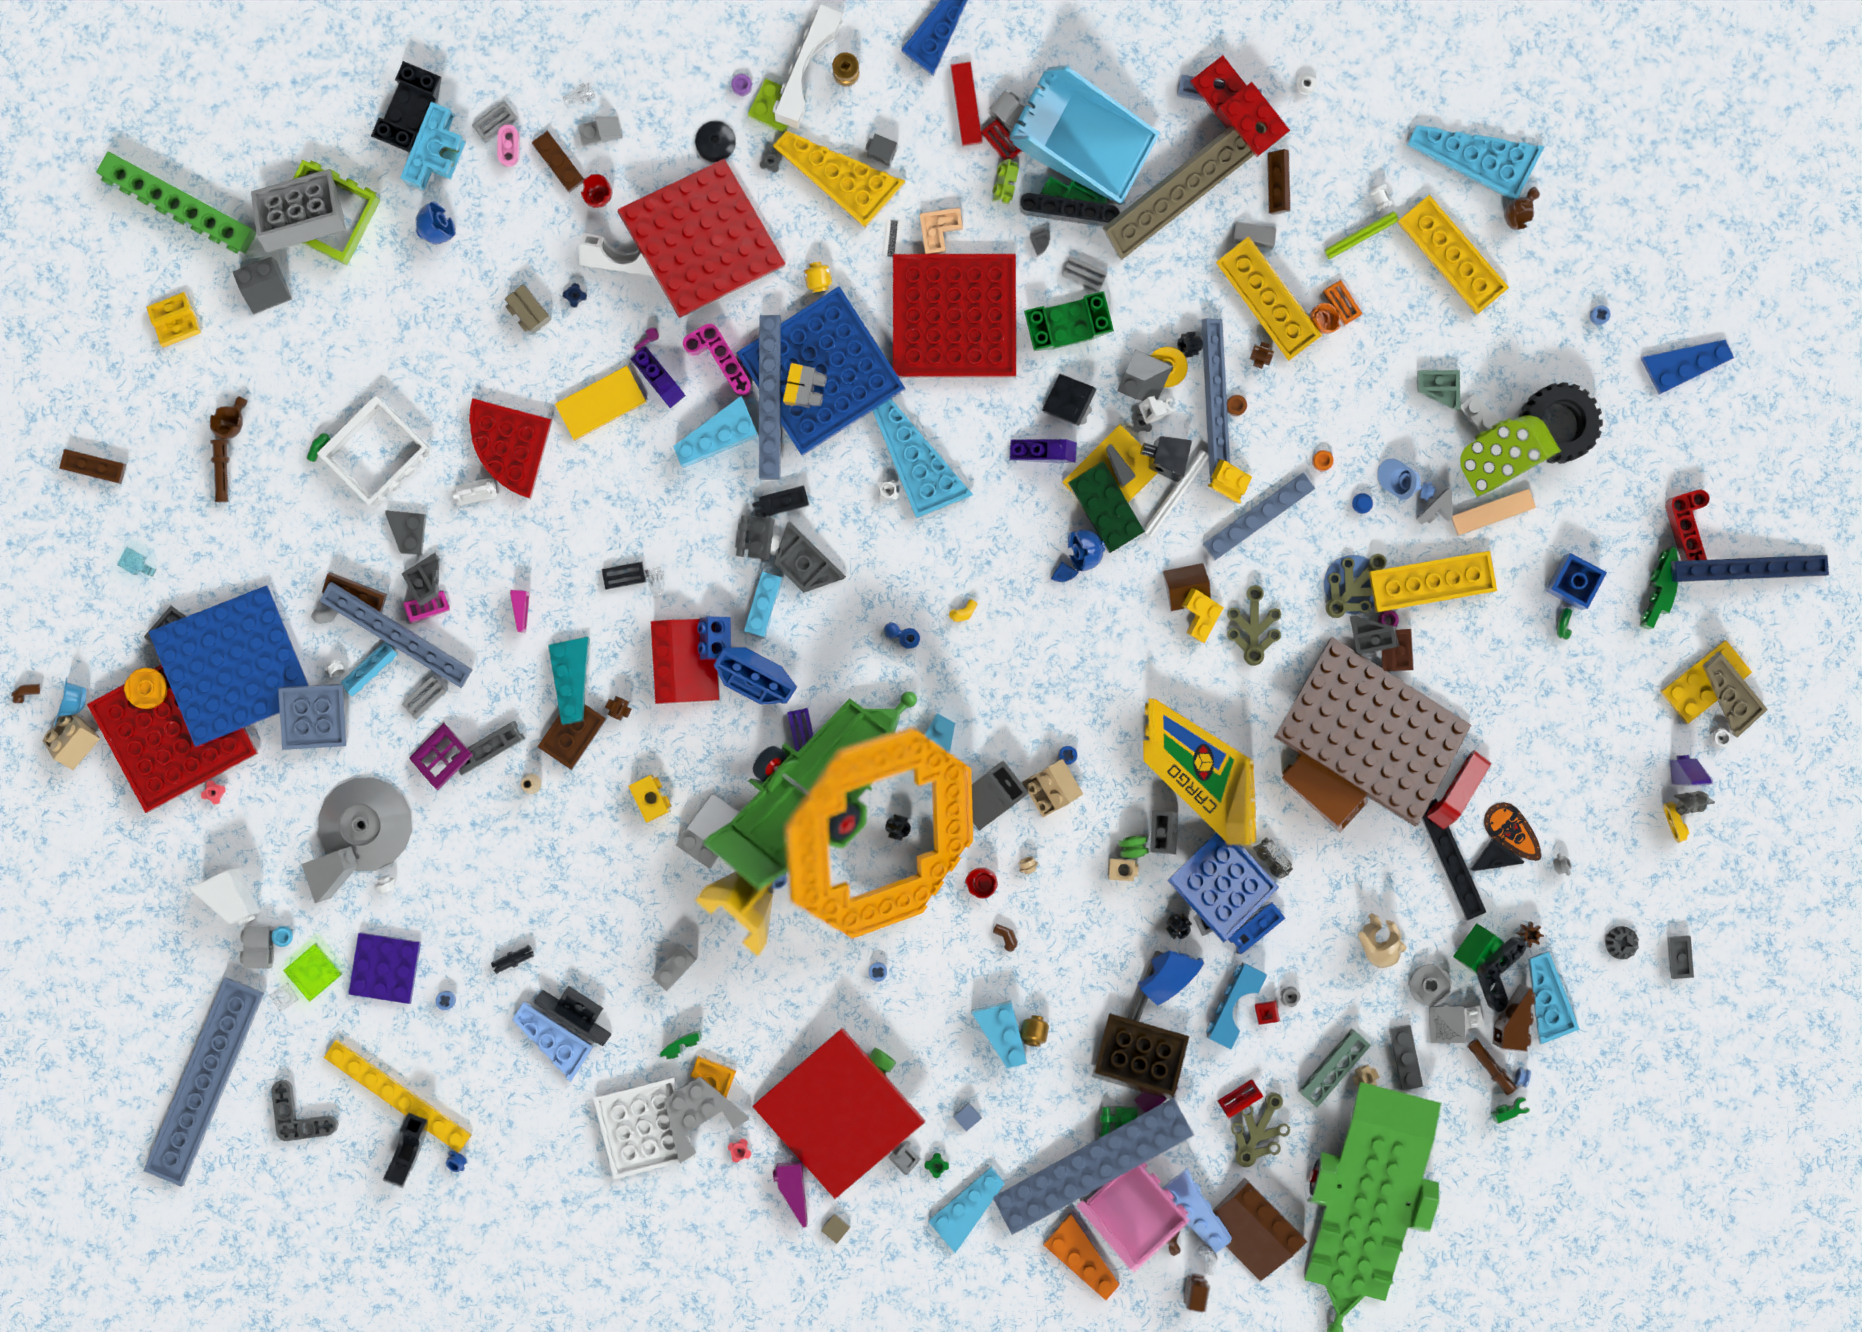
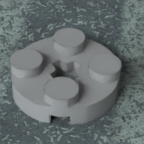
M1432 964L1418 967L1408 981L1411 995L1417 1002L1423 1005L1438 1006L1444 1003L1451 993L1452 984L1449 974L1443 968ZM1428 980L1430 982L1433 980L1435 981V984L1433 985L1435 988L1434 990H1426L1425 987L1427 985L1426 982Z

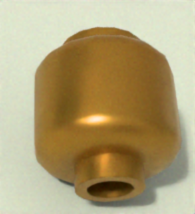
M1031 1015V1018L1023 1020L1020 1037L1024 1040V1044L1040 1047L1041 1044L1046 1043L1049 1025L1043 1021V1017Z

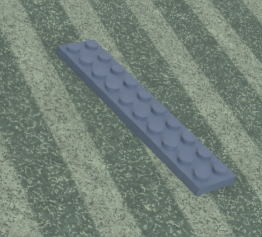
M228 977L224 978L143 1171L178 1186H184L265 994L264 992Z
M1172 1098L997 1194L993 1199L1010 1233L1014 1235L1195 1135L1175 1098Z

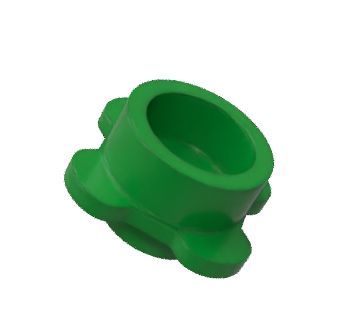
M935 1153L933 1158L924 1164L925 1169L929 1170L934 1178H939L944 1170L949 1169V1163L941 1158L940 1153Z

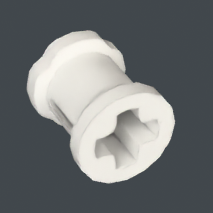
M1386 184L1369 192V195L1373 196L1377 211H1381L1394 204L1387 194Z

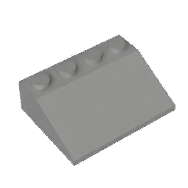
M330 169L251 191L257 238L266 253L346 230L343 211Z

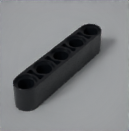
M1034 193L1024 194L1019 204L1021 213L1026 216L1102 227L1111 221L1105 218V213L1112 212L1115 217L1120 214L1119 209L1110 204ZM1030 200L1034 203V207L1028 209L1023 203ZM1051 203L1055 209L1053 211H1046L1044 205ZM1067 206H1071L1074 208L1075 212L1073 214H1067L1065 213L1064 208ZM1091 209L1094 211L1095 216L1087 217L1084 211Z

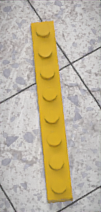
M339 1040L333 1043L323 1057L405 1116L409 1112L427 1119V1131L459 1153L472 1136L471 1133Z

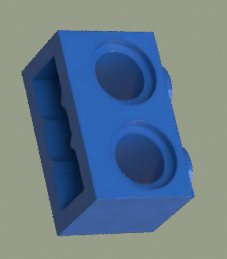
M707 616L700 618L698 623V633L700 634L698 653L700 654V659H717L723 648H731V617ZM712 623L715 625V632L711 630ZM712 644L716 647L715 653L711 650Z

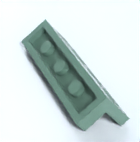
M1351 1028L1300 1087L1298 1092L1318 1108L1371 1045ZM1358 1040L1364 1044L1359 1052H1351V1048ZM1348 1055V1065L1337 1068L1340 1060ZM1331 1071H1335V1080L1332 1083H1324V1079ZM1317 1087H1321L1322 1095L1315 1101L1310 1095Z

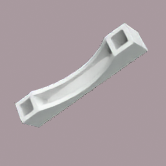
M821 4L818 11L814 10L812 14L811 28H807L804 33L803 47L799 46L797 50L796 64L791 65L788 72L790 77L788 83L784 82L780 92L782 97L780 101L777 100L773 108L775 121L796 129L799 128L806 112V103L802 94V79L805 69L820 49L836 40L843 23V13Z

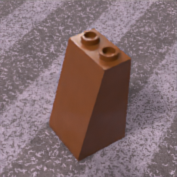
M1299 753L1296 757L1297 761L1293 766L1288 765L1282 772L1283 782L1341 833L1368 803L1367 796Z

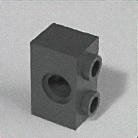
M1152 811L1151 853L1176 855L1178 813Z

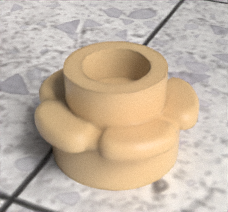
M1033 856L1024 858L1018 863L1020 866L1019 871L1025 872V874L1033 873L1036 871L1038 862L1035 861Z

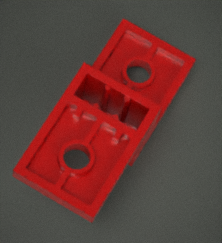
M1223 55L1190 81L1225 128L1228 129L1232 126L1256 157L1260 156L1290 132L1288 126L1254 83L1250 82L1246 85ZM1219 79L1224 82L1222 90H1217L1214 87L1213 82ZM1257 123H1264L1266 132H1257L1255 129Z

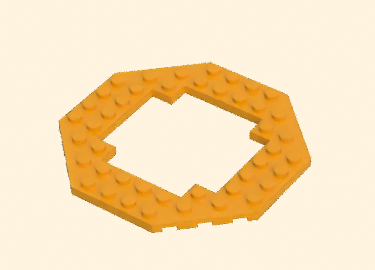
M913 727L838 750L785 825L790 901L852 939L922 914L928 907L926 903L932 894L935 896L944 884L942 880L949 871L952 872L960 861V854L965 847L969 848L973 842L971 768ZM913 769L914 783L917 786L932 782L934 850L917 856L916 875L850 898V885L846 881L831 886L827 817L846 811L845 791Z

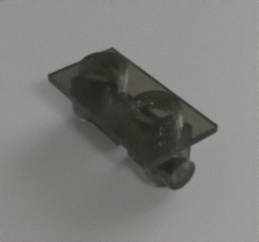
M1703 791L1686 792L1674 796L1679 800L1675 810L1680 815L1690 812H1703L1707 805L1715 804V801L1710 799L1709 795Z
M1265 837L1260 844L1253 847L1258 858L1266 863L1270 872L1278 879L1288 876L1293 870L1292 863L1283 853L1278 857L1275 855L1280 849L1272 839Z

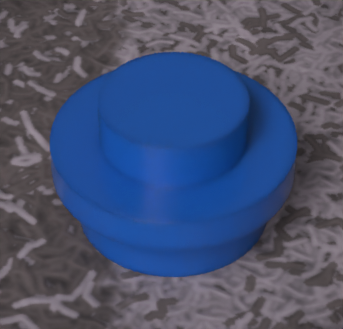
M1360 493L1353 498L1352 507L1357 513L1365 514L1372 509L1373 500L1368 494Z

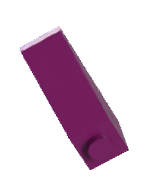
M802 1162L777 1163L776 1169L773 1170V1180L778 1183V1189L803 1228L807 1227L808 1219Z

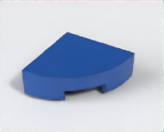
M1061 561L1051 580L1066 582L1073 579L1079 572Z

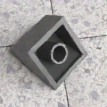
M272 257L233 271L238 288L253 314L292 300L279 264Z

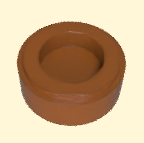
M1233 395L1227 400V412L1230 415L1240 416L1246 411L1247 402L1244 397Z

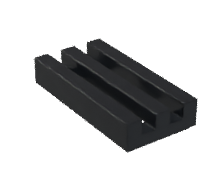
M643 562L602 569L605 590L646 582ZM639 567V571L607 577V573ZM640 575L641 579H635L625 582H619L614 584L608 583V581Z

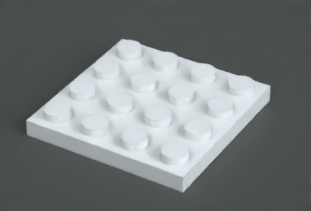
M675 1077L593 1098L614 1179L679 1163L664 1098L678 1090ZM688 1132L685 1135L691 1143L690 1135ZM695 1155L691 1156L690 1158L686 1159L685 1161L694 1159V1158H695Z

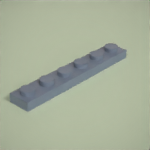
M1301 473L1203 544L1214 561L1312 492L1315 487L1305 473Z

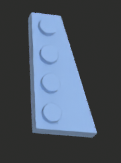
M525 1001L512 1019L536 1043L538 1048L551 1059L553 1064L565 1074L570 1082L594 1047V1045Z

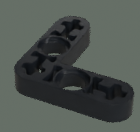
M1512 937L1505 942L1477 970V978L1487 1005L1496 1012H1502L1508 1005V997L1500 975L1526 951V942L1517 937Z

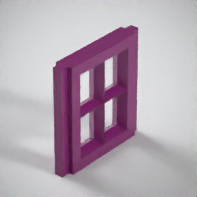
M443 723L409 759L436 790H439L473 754L456 734ZM447 736L451 743L440 753L436 746ZM456 746L460 753L449 763L444 756ZM433 750L438 757L426 767L422 760ZM442 760L446 767L435 777L430 770Z

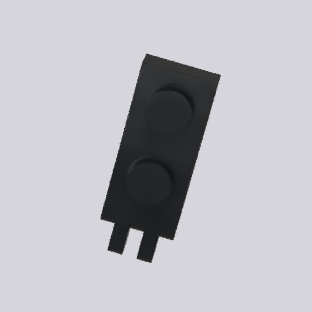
M804 485L761 496L758 502L752 503L753 508L761 506L760 510L754 511V515L763 514V517L810 506Z

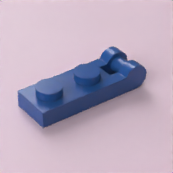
M1270 902L1242 925L1228 940L1230 943H1234L1237 947L1236 950L1239 954H1242L1286 918L1274 903ZM1243 934L1248 938L1246 942L1240 939Z

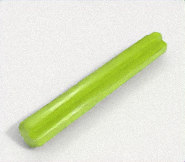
M1391 212L1324 250L1326 257L1331 259L1395 224L1399 220L1397 214Z

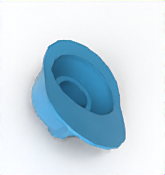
M67 677L63 699L54 726L59 716L75 715L85 705L86 688L67 683Z

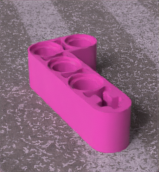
M705 324L684 338L683 347L691 356L699 355L709 349L737 396L747 397L751 394L752 385L715 325ZM714 330L716 335L712 339L705 338L706 332ZM690 341H697L698 346L696 349H688ZM724 347L726 354L721 357L717 356L716 350ZM729 365L737 366L734 374L726 372ZM740 378L742 384L745 385V391L739 389L740 387L736 379Z

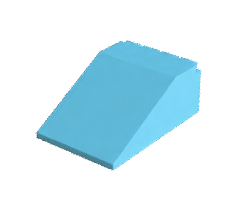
M1048 67L1037 83L1042 89L1035 87L1028 100L1032 108L1025 105L1018 118V121L1023 125L1015 124L1009 135V140L1013 142L1014 146L1036 161L1102 196L1122 204L1160 132L1070 67Z

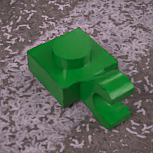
M1518 1097L1515 1099L1513 1106L1504 1104L1496 1107V1111L1491 1112L1493 1120L1499 1124L1517 1117L1518 1114L1528 1113L1530 1111L1528 1107L1520 1108V1103L1526 1101V1099Z

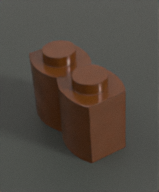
M1193 1273L1192 1276L1187 1277L1183 1303L1186 1304L1185 1307L1188 1310L1206 1312L1210 1285L1204 1279V1275Z

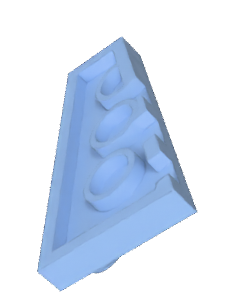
M1186 1168L1162 1189L1165 1190L1167 1188L1175 1197L1173 1199L1174 1203L1177 1206L1181 1204L1189 1214L1186 1216L1190 1220L1187 1225L1217 1253L1231 1242L1232 1237L1220 1218L1215 1216L1211 1209V1204L1208 1200H1205L1200 1192L1197 1182L1194 1183L1190 1176V1171Z

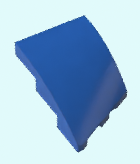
M1169 950L1151 959L1156 973L1139 981L1138 985L1140 990L1159 1006L1186 987L1200 971L1204 961L1200 957L1196 960L1190 958L1187 954H1178Z

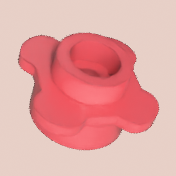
M210 780L206 783L207 787L201 793V797L212 801V804H219L226 789L224 786L215 784L213 780Z
M740 1139L739 1142L728 1145L733 1162L737 1163L744 1158L749 1159L751 1157V1151L748 1150L746 1139Z

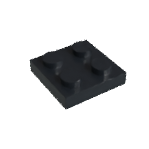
M1059 374L1042 411L1079 426L1097 389L1086 383Z

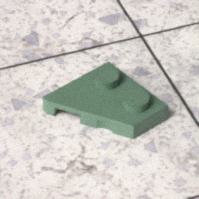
M1460 370L1417 371L1418 393L1455 411H1459L1461 409Z

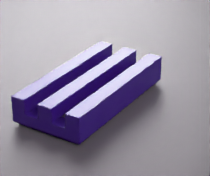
M808 708L787 712L796 752L802 747H799L793 715H797L803 746L807 742L801 713H805L810 739L814 736Z

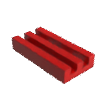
M997 119L981 131L983 137L1003 160H1012L1023 152L1012 144L1013 142L1009 140L1010 134ZM994 126H996L1000 130V132L1005 136V138L1010 142V144L1016 149L1014 152L1004 142V140L999 136V134L994 130ZM988 131L991 132V134L996 138V140L1007 151V153L1009 154L1008 157L997 145V143L991 138V136L987 133Z
M1253 1079L1217 1100V1102L1229 1119L1264 1096Z

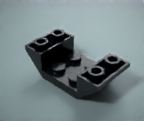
M403 61L395 78L398 83L397 89L384 119L378 118L371 137L410 153L430 103H438L442 77Z

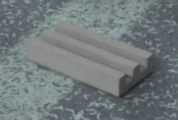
M504 101L472 124V126L486 143L498 134L499 129L503 125H510L518 118ZM503 109H506V110H507V111H505L503 114H501L499 117H497V118H495L493 121H491V122H490L488 125H486L484 128H482L481 130L479 129L480 126H482L484 123H486L487 121H489L491 118H493L495 115H497V114H498L499 112H501ZM510 115L509 118H507V119H506L505 121H503L501 124H499V125L496 126L494 129H492L490 132H488L486 135H484L487 131H489L491 128H493L495 125H497L499 122H501L503 119H505L506 117H508V116Z
M1070 256L1062 276L1099 292L1108 272ZM1074 263L1080 267H1083L1089 271L1101 275L1102 277L1099 278L1093 274H1090L1084 270L1072 266L1071 264ZM1071 270L1098 282V286L1072 275L1068 271Z
M432 676L405 700L402 705L412 714L414 719H418L447 691ZM432 683L435 684V685H434L429 691H427L417 702H415L412 706L409 705V704H410L413 700H415L424 690H426ZM437 689H439L440 692L437 693V694H436L427 704H425L417 713L414 711V710H415L422 702H424L433 692H435Z

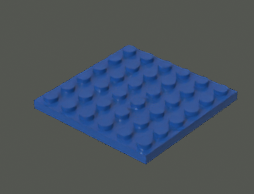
M840 286L781 323V424L802 456L906 390ZM758 338L736 352V354L759 388ZM791 363L815 368L817 372L827 376L825 387H814L815 393L823 394L821 406L805 408L803 406L785 405L783 399Z
M267 585L149 631L155 650L196 747L280 714L279 687L309 686Z

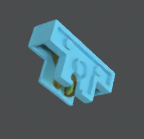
M433 102L430 103L400 177L405 184L425 191L432 172L451 180L466 141L462 140L463 137L449 131L455 117L450 109Z

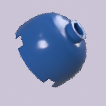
M430 202L423 206L415 218L417 235L432 244H442L449 241L455 236L456 231L450 217L446 219L443 214L445 209L436 202Z
M1078 530L1069 534L1068 548L1072 547L1074 556L1070 555V559L1075 569L1082 572L1099 565L1103 552H1105V544L1098 535L1089 530Z

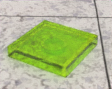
M317 943L313 944L283 970L309 1002L343 975Z

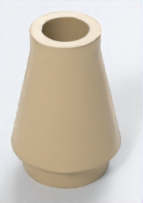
M527 774L521 780V787L527 794H535L541 788V780L535 774ZM527 781L531 782L530 788L526 785Z

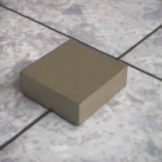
M834 1213L821 1231L837 1244L850 1229V1226Z

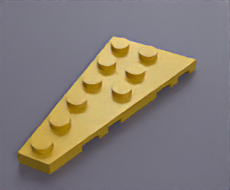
M785 131L773 145L776 151L864 228L867 227L905 184V181L900 178L897 179L886 172L876 170L841 153L838 154L827 147L812 143L808 139L789 131Z

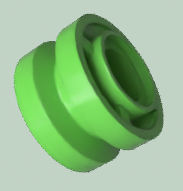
M1138 835L1119 840V846L1124 848L1120 852L1121 858L1126 857V859L1149 854V848L1144 847V844L1148 842L1147 837Z

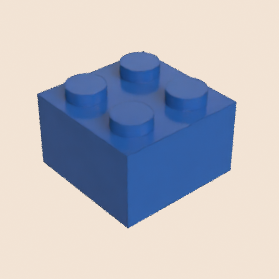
M1568 553L1563 556L1545 591L1580 610H1585L1589 608L1607 572L1572 553Z

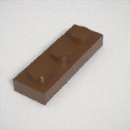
M548 130L531 142L569 193L583 183L584 178Z
M1281 149L1268 152L1269 214L1275 215L1289 212V150Z
M64 449L59 469L122 484L127 464Z
M331 572L327 574L322 593L325 592L328 584L332 582L382 613L387 597L386 593Z

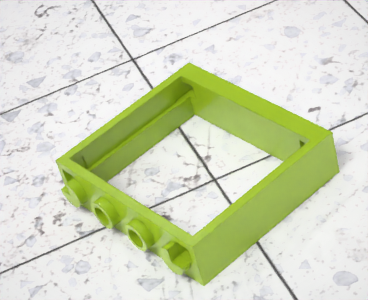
M302 160L293 179L324 170L321 169L322 165L311 160L309 163ZM331 170L335 185L367 200L368 203L343 252L316 239L303 242V244L348 266L381 200L375 196L376 192L370 188L365 187L363 190L357 187V182L349 178L345 181L339 178V173Z

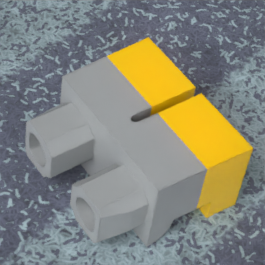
M791 363L783 399L785 405L803 406L805 408L821 406L823 394L815 393L814 387H825L827 376L817 372L815 368Z

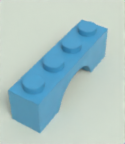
M1242 962L1241 966L1237 965L1233 973L1235 978L1232 984L1229 983L1224 991L1226 997L1223 1003L1219 1002L1215 1010L1217 1016L1214 1022L1210 1021L1206 1029L1207 1037L1210 1040L1231 1050L1240 1033L1233 1020L1234 1005L1239 998L1246 994L1259 993L1267 977L1266 973Z

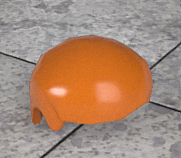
M1320 303L1312 309L1310 319L1321 334L1333 333L1341 327L1339 325L1341 315L1331 304Z

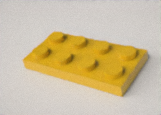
M1727 640L1721 642L1660 691L1686 724H1689L1717 701V697L1703 668V665L1717 652L1723 654L1743 680L1752 673Z

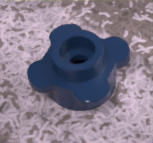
M573 283L562 294L563 298L570 302L572 308L578 307L582 300L587 299V294L582 292L580 285L577 283Z

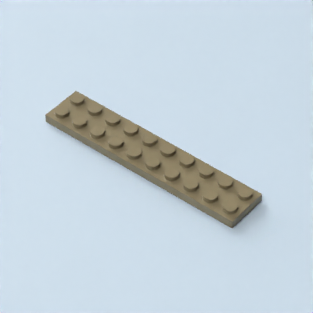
M1260 122L1255 125L1257 132H1266L1264 123ZM1232 126L1102 228L1120 259L1123 260L1254 156V153Z

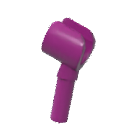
M652 327L645 331L647 338L633 347L635 351H638L649 342L658 340L659 334L656 328Z

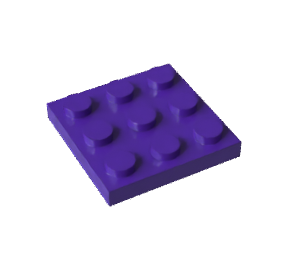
M358 933L348 995L411 1004L421 942Z

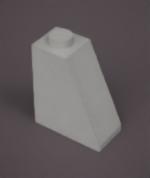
M352 847L337 850L301 864L314 903L332 898L358 867Z

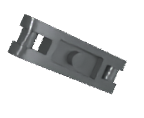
M516 721L507 724L468 747L473 756L470 758L471 763L468 765L465 763L458 770L460 775L467 774L474 768L526 739L523 733L520 734L517 729ZM507 732H510L513 737L509 741L505 736Z

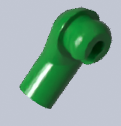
M321 433L313 440L306 456L309 461L315 462L317 460V453L331 440L328 434Z
M1569 608L1562 609L1557 626L1558 637L1565 640L1569 639L1572 631L1567 629L1573 612Z

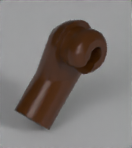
M40 684L21 685L11 693V696H13L12 702L23 703L25 695L40 694Z
M996 923L993 933L1003 937L1006 951H1014L1018 945L1014 931Z

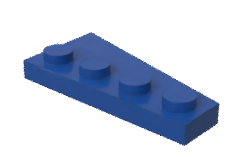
M940 0L904 45L901 52L934 77L968 0Z
M1726 340L1645 356L1641 360L1658 394H1661L1733 359L1734 356Z

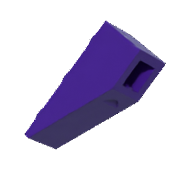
M646 346L630 358L669 408L686 396Z
M1012 439L1010 443V460L1076 463L1077 442L1068 439Z

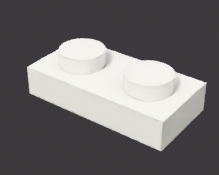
M1475 393L1460 406V411L1480 433L1488 431L1493 425L1500 422Z

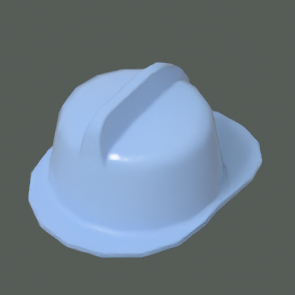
M1387 459L1378 468L1377 475L1380 485L1401 500L1409 499L1417 490L1422 488L1417 471L1397 459Z

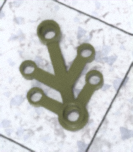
M1382 554L1372 555L1368 561L1369 565L1354 582V560L1348 557L1341 561L1345 578V592L1341 596L1339 594L1341 576L1338 573L1328 575L1327 581L1331 586V599L1326 603V612L1330 617L1340 618L1348 611H1360L1361 613L1370 611L1371 604L1369 601L1364 600L1359 603L1347 602L1351 597L1373 596L1371 588L1360 587L1369 578L1368 572L1385 568L1387 561ZM1374 559L1379 560V566L1373 564ZM1346 560H1349L1351 562V566L1349 568H1347L1344 564ZM1333 575L1337 577L1336 583L1331 581ZM1362 603L1367 604V610H1362ZM1334 604H1337L1339 607L1337 612L1332 609Z
M1253 585L1246 592V596L1250 600V624L1240 615V611L1237 608H1231L1227 612V617L1230 620H1234L1250 636V645L1240 636L1239 630L1235 628L1228 630L1227 638L1234 641L1244 651L1243 657L1247 664L1256 666L1264 660V651L1273 642L1281 638L1280 631L1272 629L1269 631L1268 637L1258 645V636L1274 621L1281 618V612L1276 608L1271 609L1268 616L1259 624V600L1263 598L1264 591L1260 586ZM1252 590H1256L1258 592V596L1256 598H1253L1251 596ZM1232 610L1237 612L1236 618L1230 616ZM1273 611H1276L1278 613V617L1276 619L1272 618L1271 613ZM1231 631H1235L1237 633L1236 638L1230 637ZM1273 631L1277 632V639L1271 637ZM1251 652L1257 653L1256 659H1251Z
M1271 1092L1266 1096L1265 1102L1267 1107L1257 1126L1252 1115L1254 1110L1251 1105L1248 1106L1250 1107V1113L1245 1114L1243 1110L1240 1111L1245 1117L1251 1137L1247 1145L1242 1134L1244 1132L1243 1125L1239 1122H1234L1231 1125V1131L1235 1135L1239 1147L1235 1158L1242 1167L1252 1166L1258 1157L1268 1154L1277 1155L1281 1151L1280 1145L1275 1141L1270 1142L1268 1146L1255 1149L1258 1142L1279 1135L1286 1137L1290 1134V1127L1286 1123H1281L1278 1127L1265 1130L1274 1111L1283 1105L1282 1097L1276 1092ZM1273 1098L1278 1099L1277 1105L1271 1104ZM1236 1125L1241 1126V1130L1239 1132H1234V1127ZM1286 1126L1287 1132L1281 1133L1280 1128ZM1272 1145H1277L1278 1147L1275 1152L1270 1150ZM1247 1153L1250 1155V1158L1248 1160H1243L1242 1157L1244 1154Z

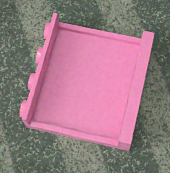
M1146 1163L1105 1184L1086 1202L1082 1200L1077 1205L1084 1216L1133 1272H1136L1190 1222L1186 1216L1189 1214L1181 1204L1177 1206L1174 1203L1173 1199L1175 1197L1167 1188L1163 1190L1160 1187V1179L1154 1173L1149 1174L1146 1168L1148 1166Z

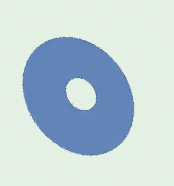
M1348 555L1336 560L1329 567L1324 578V591L1327 599H1331V586L1327 581V577L1331 573H1338L1341 576L1339 583L1340 596L1345 592L1344 569L1341 567V561L1344 558L1349 557L1354 560L1353 577L1357 578L1369 565V559L1358 555ZM1346 560L1344 564L1347 568H1349L1351 566V562L1349 560ZM1333 575L1331 581L1336 583L1337 577ZM1370 578L1366 580L1361 588H1371ZM1373 596L1351 597L1347 602L1359 603L1366 600L1370 602L1371 608L1375 606ZM1362 603L1361 608L1362 610H1367L1368 606L1366 603ZM1334 604L1333 606L1339 610L1338 605ZM1360 611L1345 612L1347 614H1361Z

